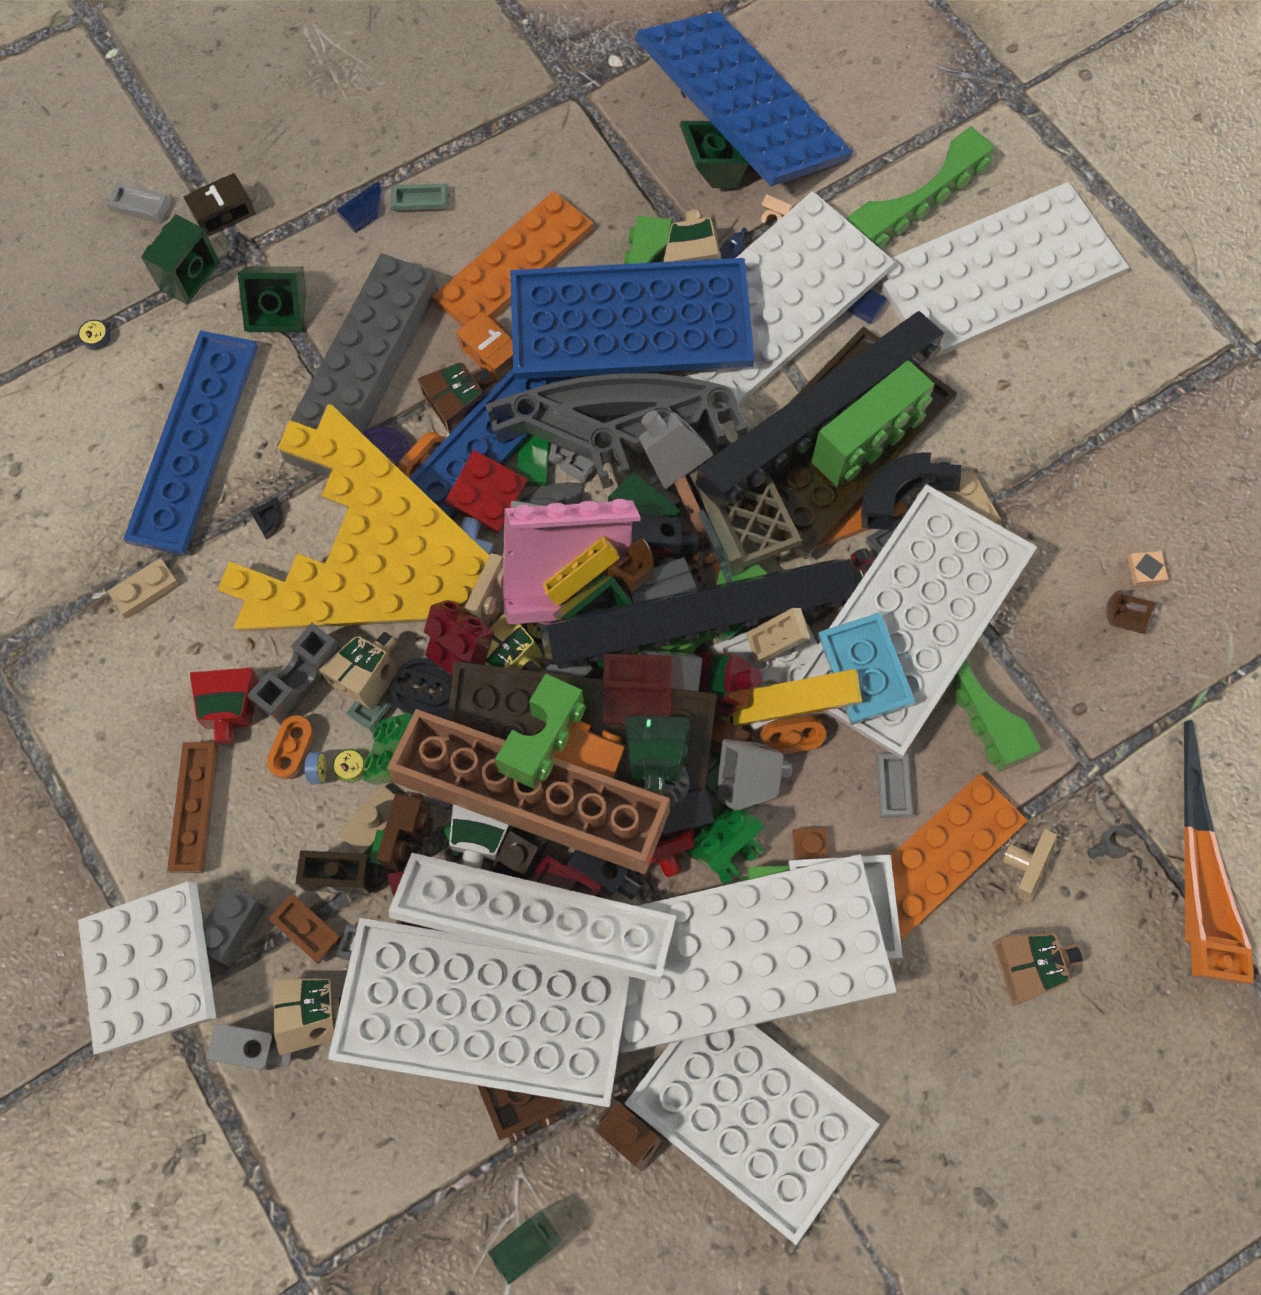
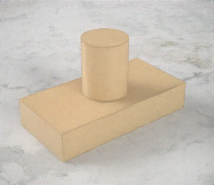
M791 608L746 633L754 663H764L793 647H799L804 641L810 639L801 608Z
M381 784L338 835L360 854H368L373 848L376 831L385 830L395 794Z
M1044 829L1034 853L1012 844L1008 847L1003 863L1025 872L1018 887V898L1029 903L1032 902L1057 845L1056 833Z

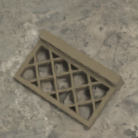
M698 467L687 474L688 482L732 577L744 573L743 567L802 545V539L770 475L763 482L766 484L763 495L747 490L734 506L727 504L720 510L695 485ZM744 497L759 502L754 512L739 508ZM764 504L777 507L778 512L774 519L760 515ZM735 515L750 519L745 530L732 526L731 523ZM756 521L770 526L766 537L751 532ZM776 528L788 531L792 537L782 542L771 539ZM749 539L761 543L759 551L746 555L743 550L746 540Z

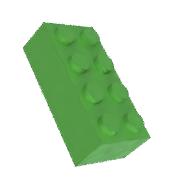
M907 360L819 431L812 463L836 486H839L845 480L851 481L858 475L861 467L866 462L871 464L876 461L887 445H895L905 434L904 431L910 426L913 428L917 427L926 417L924 412L932 401L930 396L935 383Z

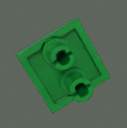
M405 713L383 719L376 725L372 736L374 740L373 748L363 765V770L365 771L363 781L373 785L393 782L387 767L413 716L412 714Z
M724 804L713 810L715 820L713 823L704 824L693 829L694 847L684 852L715 872L720 881L725 884L733 880L729 875L730 872L734 877L739 874V869L730 860L739 850L746 861H753L757 858L753 852L754 850L758 855L762 854L763 847L754 836L764 826L752 814L742 809L734 810Z

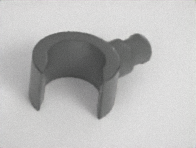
M1123 826L1110 828L1103 833L1100 843L1087 850L1088 856L1091 859L1105 855L1114 859L1126 856L1127 853L1117 850L1111 845L1110 837L1112 834H1116L1123 838H1129L1133 835L1132 832Z

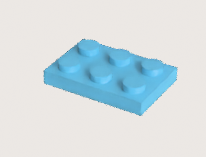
M881 612L818 633L832 673L852 669L858 671L862 703L845 706L851 725L915 704L916 701Z

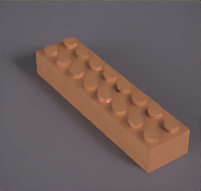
M418 709L415 710L387 767L394 783L646 874L670 813V798L554 757L551 760L553 767L545 781L540 780L537 787L533 789L498 772L495 758L506 740Z

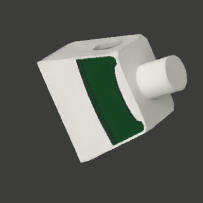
M453 805L450 847L455 852L463 853L461 865L481 869L483 858L495 861L513 826Z

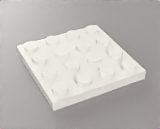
M188 881L78 920L94 1055L106 1054L216 1019L197 882Z

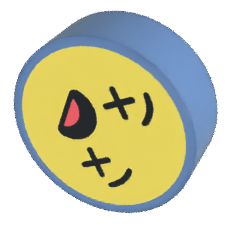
M310 752L306 757L305 775L311 785L324 784L326 782L328 763L324 752Z

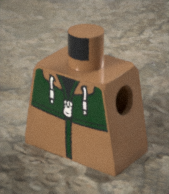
M1055 934L1005 936L992 942L1012 1006L1024 1003L1069 983L1070 976L1067 968L1079 966L1083 963L1079 947L1071 945L1060 948Z

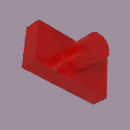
M693 828L661 835L650 864L657 861L666 877L678 874L682 870V865L676 854L694 847Z

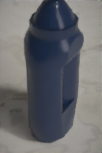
M742 228L741 232L734 233L733 236L726 239L720 248L722 259L736 258L744 251L745 234L748 232L747 228Z

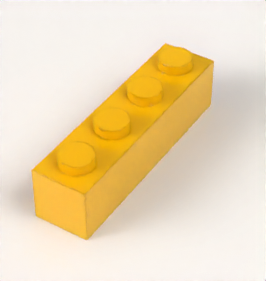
M602 536L542 584L546 595L557 606L568 601L577 591L583 589L591 580L597 578L605 569L616 563L620 558L616 548L605 536Z

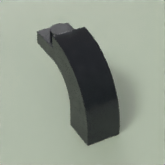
M931 452L909 454L886 464L873 476L865 490L861 510L862 528L893 530L894 513L898 503L906 495L922 490L926 484L940 491L959 492L962 465H955L950 462L931 463Z

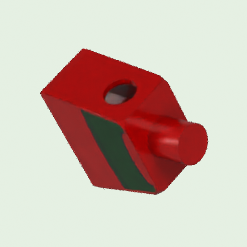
M252 668L190 672L197 721L205 729H214V742L216 744H232L234 742V728L248 727L252 722L255 704L247 695L258 684L259 677Z

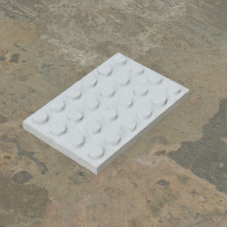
M755 1025L670 1043L625 1102L626 1106L795 1245L800 1241L880 1125Z

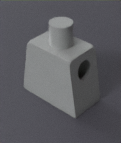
M653 410L642 418L641 423L647 430L640 435L639 439L665 489L713 456L704 438L675 412L662 419L658 412Z
M725 739L722 742L716 800L734 810H741L774 799L779 794L780 780L791 776L792 765L788 759H783L782 752L766 744Z
M215 1023L206 1060L268 1071L270 1064L289 1067L293 1052L279 1055L275 1035L272 1033ZM253 1043L261 1044V1052L258 1056L249 1055V1048Z

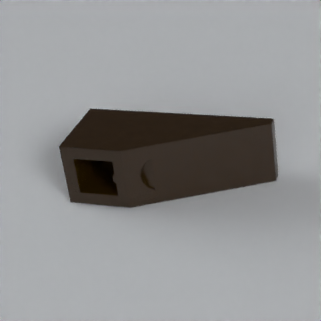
M516 827L509 831L490 871L529 880L550 840Z

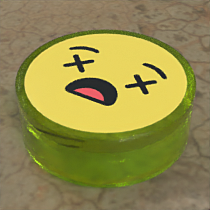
M342 750L333 760V771L343 782H357L365 774L363 770L365 758L357 750Z

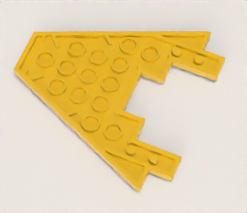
M327 405L317 430L289 420L278 449L281 452L331 469L332 471L321 497L347 507L348 510L326 563L297 553L285 582L229 561L217 590L244 601L233 628L240 631L307 628L311 623L317 627L420 622L427 621L431 605L445 600L456 602L461 609L466 611L467 601L490 555L333 405Z

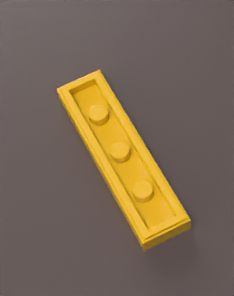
M852 669L750 689L749 704L745 709L732 713L733 723L735 726H742L861 704L862 697L858 671Z

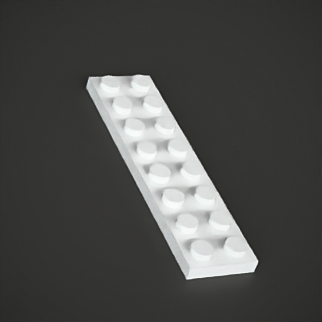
M411 853L389 909V916L392 919L658 984L661 982L676 921L675 915Z

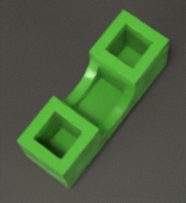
M548 674L544 675L529 701L532 716L546 723L545 728L533 736L522 735L512 730L495 758L499 773L533 789L537 787L540 780L545 781L553 767L551 760L557 751H563L570 736L568 733L573 722L578 723L581 720L586 705L583 703L581 689Z

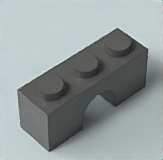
M313 623L290 646L293 649V656L289 664L276 675L268 671L247 695L260 710L280 725L323 678L319 668L341 650L336 640Z

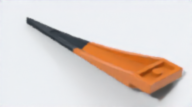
M1192 720L1184 722L1185 942L1191 944L1192 976L1238 984H1254L1252 948L1237 910L1221 859L1202 778L1194 723Z

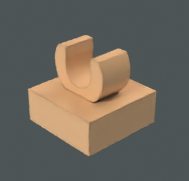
M766 194L761 205L767 211L763 213L761 222L767 224L771 216H776L777 221H779L794 207Z

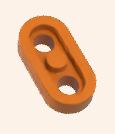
M436 432L426 433L399 461L397 468L410 478L415 470L430 457L433 451L446 438Z
M298 715L288 717L279 728L267 758L268 769L279 779L288 780L294 778L303 766L314 738V729L306 718ZM302 730L303 735L298 739H294V733ZM285 760H291V765L286 769H282V763Z
M808 715L771 721L762 728L760 739L762 744H766L782 752V754H788L820 747L826 739V730L819 718ZM812 727L809 732H803L805 728ZM780 732L779 736L771 737L774 733Z

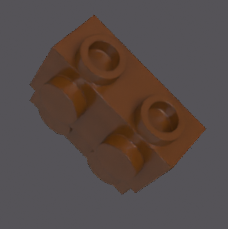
M407 791L406 795L395 793L376 858L388 872L402 871L403 866H407L412 853V847H409V844L423 845L424 838H429L434 824V819L430 818L431 813L429 812L431 804L425 802L426 796L411 791Z
M477 1085L499 1140L508 1138L510 1144L529 1136L527 1128L537 1123H541L542 1127L546 1128L562 1120L560 1112L566 1110L562 1099Z

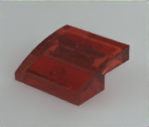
M604 654L602 723L610 725L670 727L672 656Z

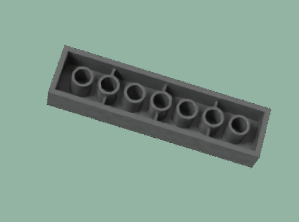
M383 253L380 254L291 421L317 430L326 407L330 404L361 433L366 431L433 302L432 296L438 291L434 271ZM281 452L285 462L329 478L331 469Z

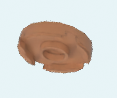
M686 476L676 480L675 486L698 534L702 535L711 531Z

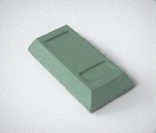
M447 183L391 185L392 211L447 209Z

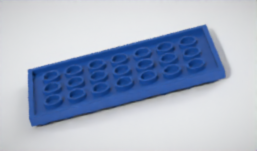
M716 11L637 31L636 42L770 187L849 160L853 151L844 143L843 139L830 129L827 123L810 108L809 104L793 90L790 84L785 82L775 71L774 67L769 65L759 52L742 37V34L726 20L723 14Z
M745 258L510 270L514 379L754 367L755 359Z

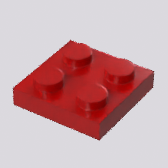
M473 450L448 494L444 505L466 517L478 520L481 525L499 533L504 524L505 508H511V501L517 500L527 479Z

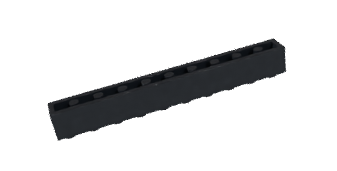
M917 311L698 467L695 485L720 510L729 503L735 504L743 497L745 491L752 486H760L775 469L778 471L783 469L797 453H805L817 439L821 429L907 360L917 368L926 359L932 360L941 350L940 343L944 332L922 312Z
M832 559L539 623L546 662L553 665L557 664L558 669L576 666L577 660L587 657L590 662L600 661L609 658V652L620 650V654H630L640 651V645L650 643L651 647H661L669 645V639L681 636L683 641L699 638L700 632L711 630V634L729 631V625L740 623L741 627L759 624V618L769 616L771 620L791 608H801L804 614L817 611V605L825 603L827 607L846 604L845 599L850 598L855 590L851 560Z

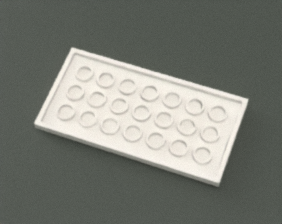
M1066 182L892 257L891 259L895 261L894 268L877 284L901 322L917 311H920L944 332L940 343L941 350L933 358L935 359L1123 276L1127 273L1129 266L1069 182Z
M812 191L736 257L745 258L755 359L754 367L681 370L680 372L688 378L709 381L729 387L733 391L738 405H740L894 268L895 261ZM723 402L715 403L719 409L726 406Z
M926 484L830 626V628L881 612L916 702L913 706L851 725L845 707L823 711L902 759L1035 553L1037 546ZM821 642L794 681L832 673Z
M861 854L638 905V907L675 915L676 921L660 984L630 977L620 1049L621 1053L625 1054L896 994L897 991Z
M359 918L328 1060L610 1108L630 977L454 933Z

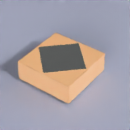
M1162 551L1133 553L1128 557L1134 586L1165 584L1168 580Z

